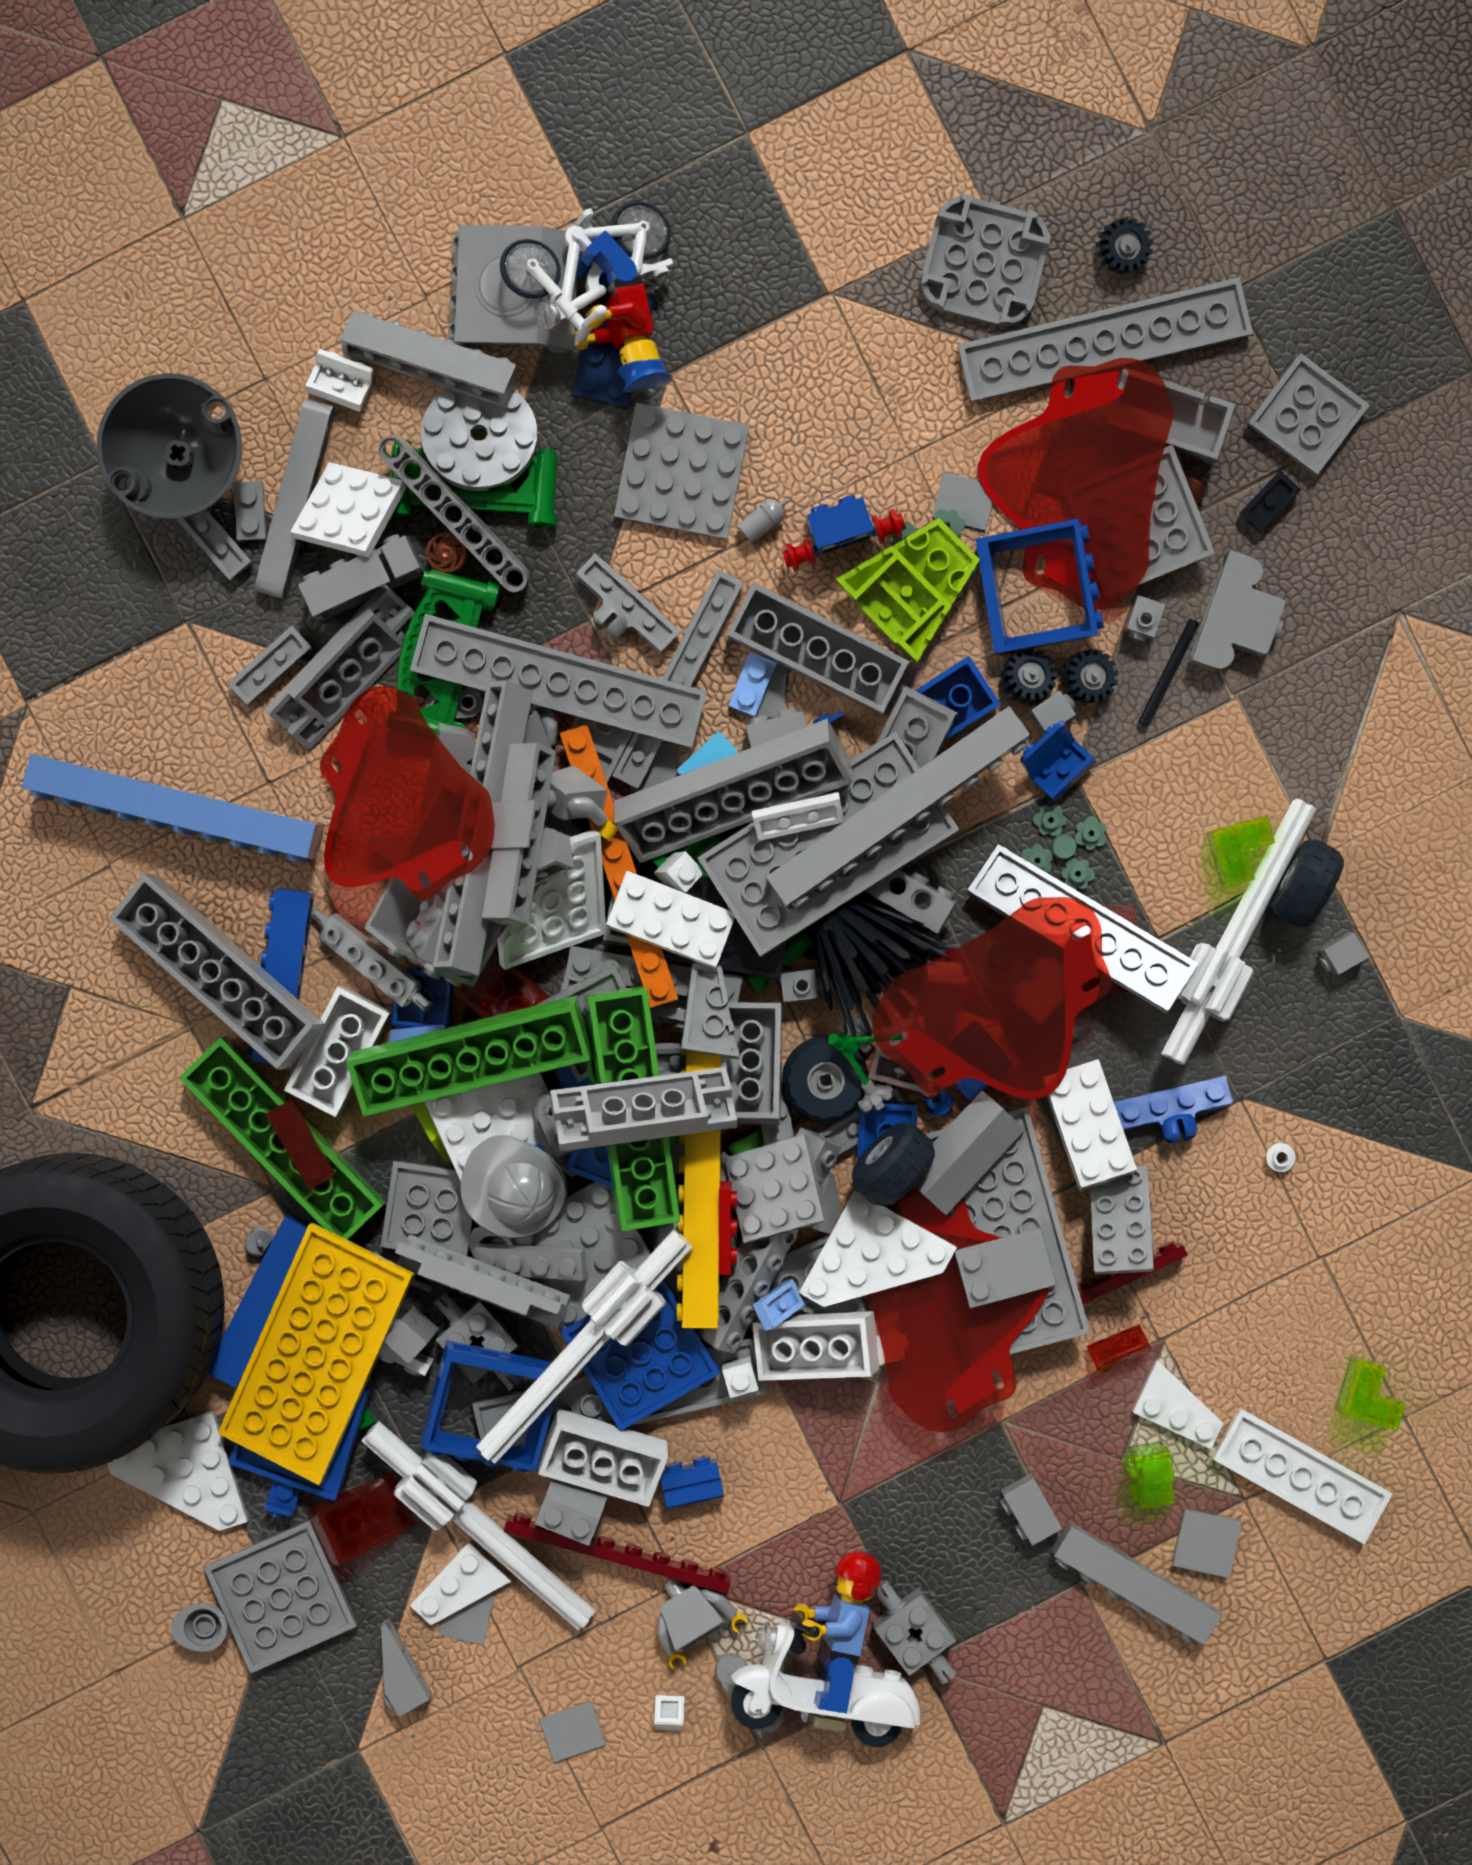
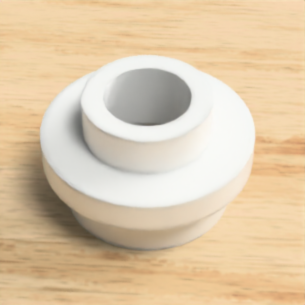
M1285 1143L1273 1144L1266 1153L1267 1164L1275 1171L1285 1172L1294 1165L1295 1152ZM1280 1152H1284L1286 1155V1160L1282 1163H1279L1276 1159Z

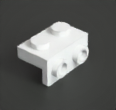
M319 349L316 356V365L305 385V392L360 412L372 387L373 369L362 362H354L339 356L337 353Z

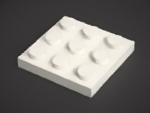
M329 462L294 524L291 534L295 539L369 558L407 487L400 479Z

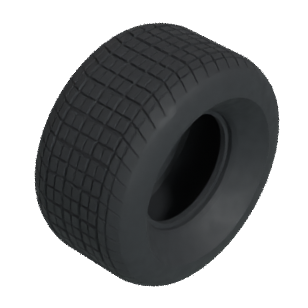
M60 1153L31 1158L0 1169V1292L9 1268L26 1248L41 1242L72 1244L96 1255L116 1276L125 1296L127 1327L118 1354L104 1371L86 1377L65 1378L44 1373L21 1358L8 1341L0 1318V1465L20 1471L47 1474L75 1472V1470L78 1472L92 1469L95 1465L99 1467L113 1462L114 1459L117 1460L146 1443L175 1418L192 1400V1397L195 1396L203 1384L202 1381L206 1379L212 1367L211 1363L214 1362L221 1340L225 1310L223 1280L213 1245L196 1215L174 1191L151 1174L123 1161L95 1154Z

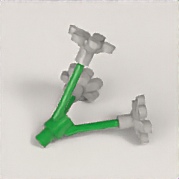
M923 1015L916 1017V1020L911 1022V1030L925 1033L926 1028ZM855 1016L852 1020L857 1037L851 1036L847 1024V1035L844 1033L839 1035L832 1033L828 1038V1042L830 1045L835 1046L837 1050L842 1051V1054L850 1062L862 1082L861 1086L865 1094L862 1100L858 1102L859 1108L863 1109L864 1112L870 1111L873 1106L876 1110H880L884 1107L882 1100H888L892 1097L891 1092L893 1088L889 1084L882 1086L880 1082L873 1084L871 1079H867L853 1056L857 1051L859 1052V1049L865 1053L872 1050L871 1042L896 1040L902 1042L907 1039L908 1034L905 1031H900V1034L877 1035L873 1032L872 1036H867L859 1017ZM868 1020L871 1028L873 1029L875 1026L873 1021Z

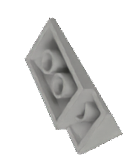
M981 1091L934 1141L935 1158L933 1163L915 1187L947 1215L1025 1129L984 1091Z

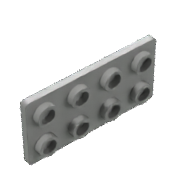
M1146 1165L1136 1166L1137 1170L1133 1174L1090 1187L1094 1273L1096 1275L1151 1272L1154 1270L1152 1209L1149 1194L1148 1167Z

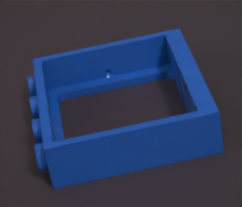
M1080 519L975 539L995 654L1002 655L1028 650L1029 648L1034 649L1101 636L1100 629L1105 628L1102 611L1097 612L1095 600H1100L1097 582L1092 583L1090 573L1095 571L1092 553L1087 554L1086 543L1090 542L1088 526L1082 525ZM1059 540H1072L1086 617L1085 622L1076 626L1009 637L1006 633L994 562L995 554Z
M446 1340L421 1435L422 1449H425L426 1452L432 1455L440 1456L445 1453L454 1455L455 1458L462 1461L475 1459L492 1467L505 1465L510 1466L517 1472H527L528 1470L536 1472L555 1399L527 1429L524 1443L519 1447L511 1446L496 1464L490 1459L488 1461L481 1455L482 1452L476 1448V1445L482 1439L443 1432L439 1427L456 1363L537 1379L552 1362Z

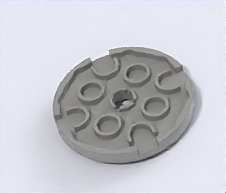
M446 388L430 403L422 420L421 443L427 462L444 481L464 490L489 491L488 488L497 487L502 484L508 485L528 468L537 448L538 434L535 416L526 400L514 389L506 408ZM485 429L487 437L477 441L471 437V432Z

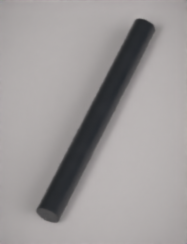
M1189 618L1139 718L1138 723L1141 725L1149 726L1200 624L1199 622Z

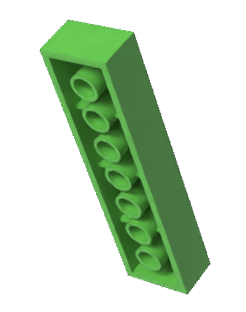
M639 986L585 995L597 1084L660 1076L647 988ZM664 1137L606 1145L617 1224L621 1231L680 1222L669 1138Z
M576 995L353 1051L346 1063L364 1117L589 1061L593 1051Z
M227 1036L220 1037L179 1077L192 1093L324 1229L348 1240L386 1203L382 1196Z

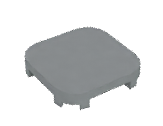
M961 194V196L950 199L939 210L921 276V291L924 299L931 307L955 316L1000 327H1010L1019 324L1029 315L1035 302L1045 258L1050 245V233L1046 224L1038 216V213L1030 209L1026 212L972 198V194Z

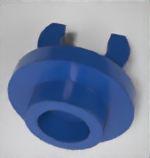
M935 1085L933 1089L936 1091V1096L931 1100L924 1095L922 1100L928 1106L927 1111L932 1117H943L952 1110L954 1098L950 1093H946Z

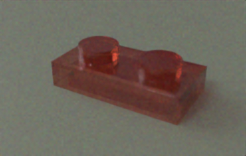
M1140 1324L1086 1346L1098 1374L1152 1353L1151 1346Z

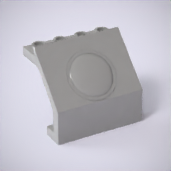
M459 225V231L454 232L452 240V250L454 253L453 266L450 273L452 279V295L449 300L451 323L448 328L450 340L465 348L479 344L541 346L549 348V352L558 354L574 350L575 338L573 333L575 332V326L571 321L565 318L560 321L555 320L552 323L546 311V307H551L552 304L545 297L530 299L517 295L507 287L500 273L501 255L511 243L522 239L537 240L547 245L557 256L561 268V276L557 286L562 290L569 248L564 241L566 231L545 226ZM524 245L515 248L509 254L506 261V271L509 279L516 287L523 291L540 292L529 279L523 277L522 270L529 259H536L542 270L553 280L555 269L551 258L545 251L535 246ZM577 275L575 277L572 300L576 299Z

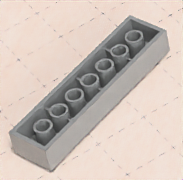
M825 719L614 801V824L618 827L619 832L638 861L642 863L753 821L752 811L814 798L853 783L851 759L828 719Z
M143 874L108 918L277 1070L290 1069L325 1025L321 1019L158 875Z

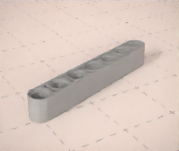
M305 399L303 402L255 582V592L285 599L301 543V540L293 537L291 530L317 483L335 413V407L309 399Z
M390 435L383 439L378 448L382 460L505 589L511 592L522 590L530 577L526 566L404 438L399 435ZM389 441H394L400 446V454L397 457L390 456L387 453L386 445ZM409 463L419 465L421 469L419 478H412L408 475L406 469ZM434 484L441 489L440 499L434 500L428 496L427 487ZM450 506L460 508L462 511L461 520L453 521L448 517L447 510ZM475 527L482 532L483 537L480 542H472L467 534L469 528ZM490 549H498L503 556L502 562L492 563L488 558V551ZM512 570L519 571L523 576V582L518 585L512 584L508 579V572Z

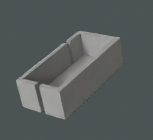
M1124 367L1119 375L1117 386L1119 389H1126L1119 398L1110 403L1102 429L1161 449L1173 445L1177 454L1212 465L1218 459L1235 404L1210 396L1205 401L1204 406H1201L1199 404L1204 398V393Z
M399 534L393 535L383 540L384 545L381 548L374 549L369 558L357 555V558L348 562L346 559H341L330 565L331 569L322 574L319 571H315L304 576V582L298 584L312 616L319 622H323L367 602L382 585L386 584L393 590L423 576L424 570L405 535L400 537Z

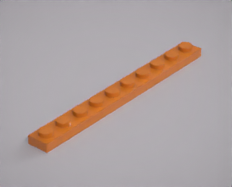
M588 725L561 732L560 736L570 766L577 767L607 789L604 813L614 824V803ZM588 817L591 830H596L599 826L595 825ZM617 830L611 840L601 836L602 863L614 899H616L626 871L637 874L627 842L619 830ZM626 935L643 987H646L648 991L650 1008L653 1009L679 1000L662 948Z

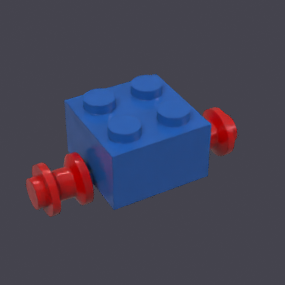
M855 495L838 500L839 504L828 508L827 504L810 509L811 513L806 518V526L813 546H811L808 537L803 538V544L797 547H793L790 543L785 544L786 550L782 551L785 565L787 568L792 567L793 571L796 572L799 571V564L809 562L812 566L817 565L815 556L870 539L872 536L877 537L879 544L884 543L885 536L894 534L897 538L902 537V531L906 530L903 516L901 513L896 514L895 510L892 509L889 510L888 517L879 519L876 515H873L870 520L863 497L856 499Z

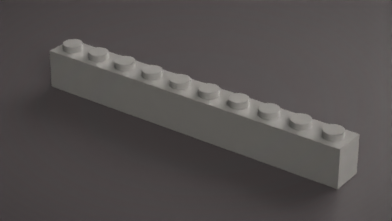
M508 680L487 683L457 841L465 843L461 845L460 852L468 861L450 873L432 966L456 976H479L489 920L482 918L493 851V849H485L492 802H501L510 744L523 743L533 691Z
M1008 706L766 876L767 881L787 909L791 906H794L795 909L799 908L810 899L808 894L816 889L819 892L825 890L834 883L832 879L840 872L845 875L858 866L856 862L865 854L869 858L883 848L881 843L888 838H891L892 841L899 838L907 831L905 826L912 821L918 824L931 814L929 810L938 803L941 807L955 798L953 793L963 786L966 790L980 780L978 775L986 769L990 773L1004 763L1002 758L1012 752L1015 756L1028 746L1026 741L1030 738L1029 732L1011 707Z

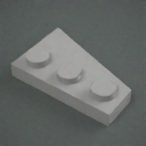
M692 963L680 1051L739 1059L740 1055L736 1045L733 1021L730 1016L722 967L717 966L713 969L703 964Z

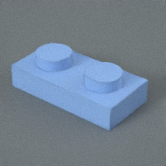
M749 652L728 706L756 717L777 662Z
M793 1279L784 1281L753 1304L765 1331L774 1329L805 1305Z

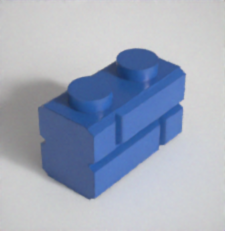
M701 1456L693 1459L694 1464L682 1466V1462H674L665 1465V1470H663L660 1479L667 1509L724 1497L717 1458L711 1460L710 1456Z

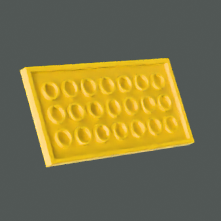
M310 1223L218 1430V1434L317 1485L322 1484L415 1273L314 1223Z

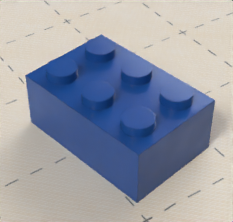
M967 656L915 690L958 713L944 741L1001 705L970 656Z

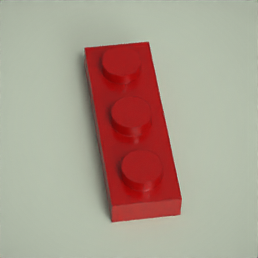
M720 1181L719 1275H731V1266L737 1265V1248L732 1247V1237H737V1219H732V1209H737V1191H732V1181Z

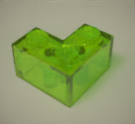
M1268 815L1206 832L1221 887H1229L1254 880L1255 876L1248 851L1275 843Z
M1351 1354L1335 1405L1337 1412L1350 1418L1398 1432L1406 1404L1396 1397L1379 1393L1386 1371L1384 1365Z
M1162 1441L1127 1447L1129 1455L1124 1456L1127 1473H1130L1131 1479L1134 1484H1129L1132 1502L1137 1501L1141 1509L1174 1504L1175 1497L1172 1481L1175 1480L1169 1449Z

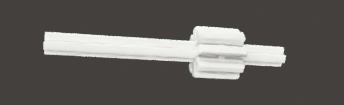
M1297 798L1292 801L1216 949L1206 943H1200L1195 946L1190 959L1197 962L1198 966L1177 998L1186 1007L1161 1053L1166 1058L1185 1065L1208 1018L1212 1016L1216 1020L1223 1022L1230 1020L1254 974L1253 969L1245 965V962L1240 957L1317 810L1314 806L1306 804L1303 800Z
M673 1229L637 1270L634 1267L631 1268L627 1263L619 1261L586 1297L582 1307L591 1316V1320L476 1445V1448L482 1452L481 1455L488 1461L490 1459L496 1464L610 1338L616 1339L621 1345L628 1346L658 1314L666 1301L663 1295L656 1291V1287L693 1248L681 1233L679 1234Z
M380 1421L368 1430L361 1441L403 1477L395 1487L394 1496L433 1530H439L452 1520L577 1630L581 1627L583 1628L589 1622V1618L595 1613V1610L468 1499L473 1494L477 1481L445 1453L437 1456L425 1451L421 1456L417 1455Z

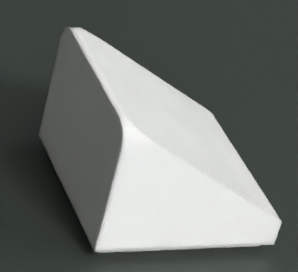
M656 1695L654 1729L682 1731L684 1696Z

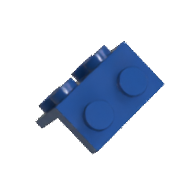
M1062 720L1057 724L1049 726L1044 732V736L1037 743L1028 746L1020 759L1030 779L1054 802L1097 763L1095 758L1075 741L1067 724Z

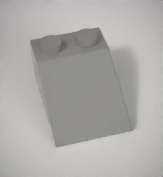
M1041 1228L955 1250L970 1308L1056 1285Z

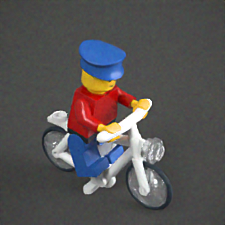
M630 202L621 206L612 218L611 226L595 228L592 227L590 222L594 216L592 209L584 210L574 226L569 227L564 235V241L569 248L562 290L557 286L561 276L559 260L547 245L533 239H522L511 243L504 250L500 260V273L507 287L519 296L530 299L545 297L549 301L539 302L538 309L535 311L537 322L541 327L544 326L547 330H552L556 325L560 324L562 319L566 318L577 328L573 333L575 338L574 345L577 349L584 350L591 342L594 345L610 342L614 344L616 349L620 350L622 366L617 369V374L625 382L623 392L630 393L667 385L672 381V376L665 371V362L660 360L656 343L648 340L653 333L654 327L644 283L642 282V278L648 275H652L654 280L666 276L669 273L668 269L673 265L671 258L656 264H643V260H650L660 256L670 242L669 223L658 208L645 202ZM587 274L586 293L572 300L576 275L581 279ZM602 297L600 300L601 305L594 306L585 315L588 316L586 319L578 313L580 309ZM606 320L607 328L592 330L598 328Z

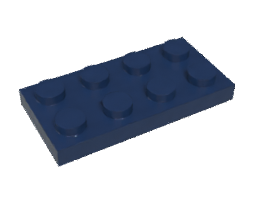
M646 293L651 314L655 295ZM602 297L593 302V307L601 305L600 300ZM606 320L598 328L592 330L607 328ZM591 342L586 349L582 350L572 396L628 409L632 392H623L625 382L617 374V369L622 366L620 350L616 349L613 343L608 342L594 345Z

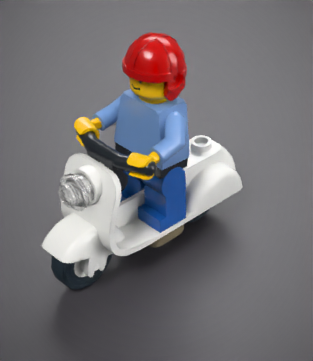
M852 1551L845 1554L835 1566L834 1573L839 1576L836 1589L840 1594L834 1595L830 1606H814V1609H809L807 1605L800 1603L794 1607L793 1610L795 1612L791 1615L790 1623L783 1620L779 1625L776 1624L775 1627H771L769 1623H764L762 1628H757L755 1645L759 1646L760 1652L765 1653L762 1665H747L731 1675L733 1682L736 1683L731 1694V1709L735 1718L743 1726L751 1729H763L770 1726L778 1719L784 1706L801 1711L803 1722H807L808 1719L813 1727L842 1732L846 1729V1723L837 1718L851 1719L852 1729L861 1742L872 1747H884L892 1743L899 1736L902 1727L915 1728V1725H920L918 1700L910 1685L901 1677L900 1672L884 1670V1673L873 1672L871 1667L858 1665L869 1615V1607L864 1601L870 1600L872 1596H875L881 1582V1569L874 1556L862 1551ZM814 1621H826L824 1626H820ZM822 1635L821 1647L823 1649L819 1655L822 1666L819 1680L791 1676L781 1672V1666L787 1652L794 1655L802 1654L806 1650L804 1637L816 1641Z

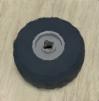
M1316 839L1304 841L1293 855L1271 897L1270 907L1274 915L1296 927L1312 924L1328 902L1341 876L1344 859L1340 852Z
M829 1036L814 1037L799 1044L788 1056L782 1072L783 1091L790 1106L802 1117L818 1123L837 1122L852 1115L859 1108L858 1102L862 1100L865 1094L861 1086L862 1082L850 1062L842 1054V1051L829 1044ZM857 1051L853 1057L867 1079H869L866 1063Z
M902 1122L895 1124L879 1135L859 1157L852 1170L853 1186L871 1204L884 1207L892 1205L913 1189L931 1167L935 1158L933 1142L913 1123Z

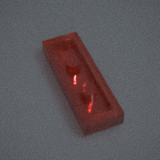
M293 1099L265 1114L309 1190L336 1175Z

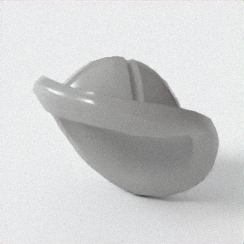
M495 1135L481 1142L467 1158L461 1177V1198L468 1214L485 1230L505 1238L528 1237L545 1229L560 1214L567 1196L566 1178L558 1163L540 1148L507 1135Z

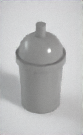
M785 498L779 503L772 499L765 502L762 501L737 526L752 543L773 527L780 525L784 517L782 507L788 502Z

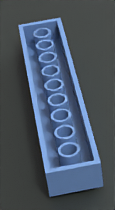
M34 754L29 756L22 788L30 790L29 796L54 801V797L57 796L59 797L58 803L82 808L83 803L87 804L86 810L110 815L111 810L116 811L115 817L138 822L139 817L144 818L143 824L166 829L167 824L173 825L171 831L193 836L195 831L201 832L200 838L222 843L223 838L230 839L228 845L250 850L251 845L258 846L257 852L279 857V853L283 852L286 853L285 859L306 864L308 859L316 860L324 828L321 825Z

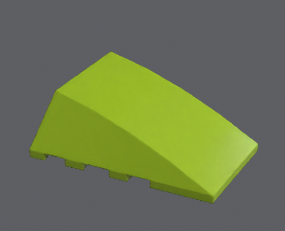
M938 518L835 580L854 604L898 648L918 662L980 559Z

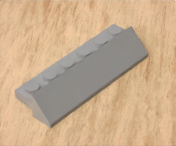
M386 584L382 585L264 710L310 751L400 656L407 629L415 612Z
M726 1067L550 1090L554 1130L560 1152L737 1127V1117L731 1097L732 1088Z
M410 1234L405 1244L398 1243L395 1253L400 1258L397 1265L415 1273L416 1276L562 1331L570 1295Z

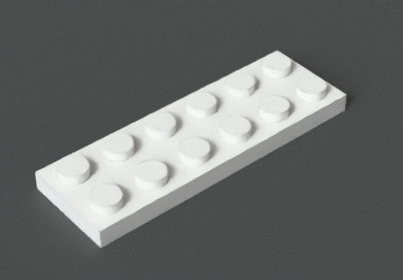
M1240 1407L1211 1457L1216 1462L1364 1545L1393 1495L1390 1491Z

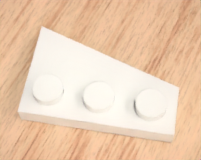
M1155 1359L1131 1411L1212 1449L1224 1423Z
M469 1540L415 1598L410 1606L430 1625H433L512 1581V1578Z

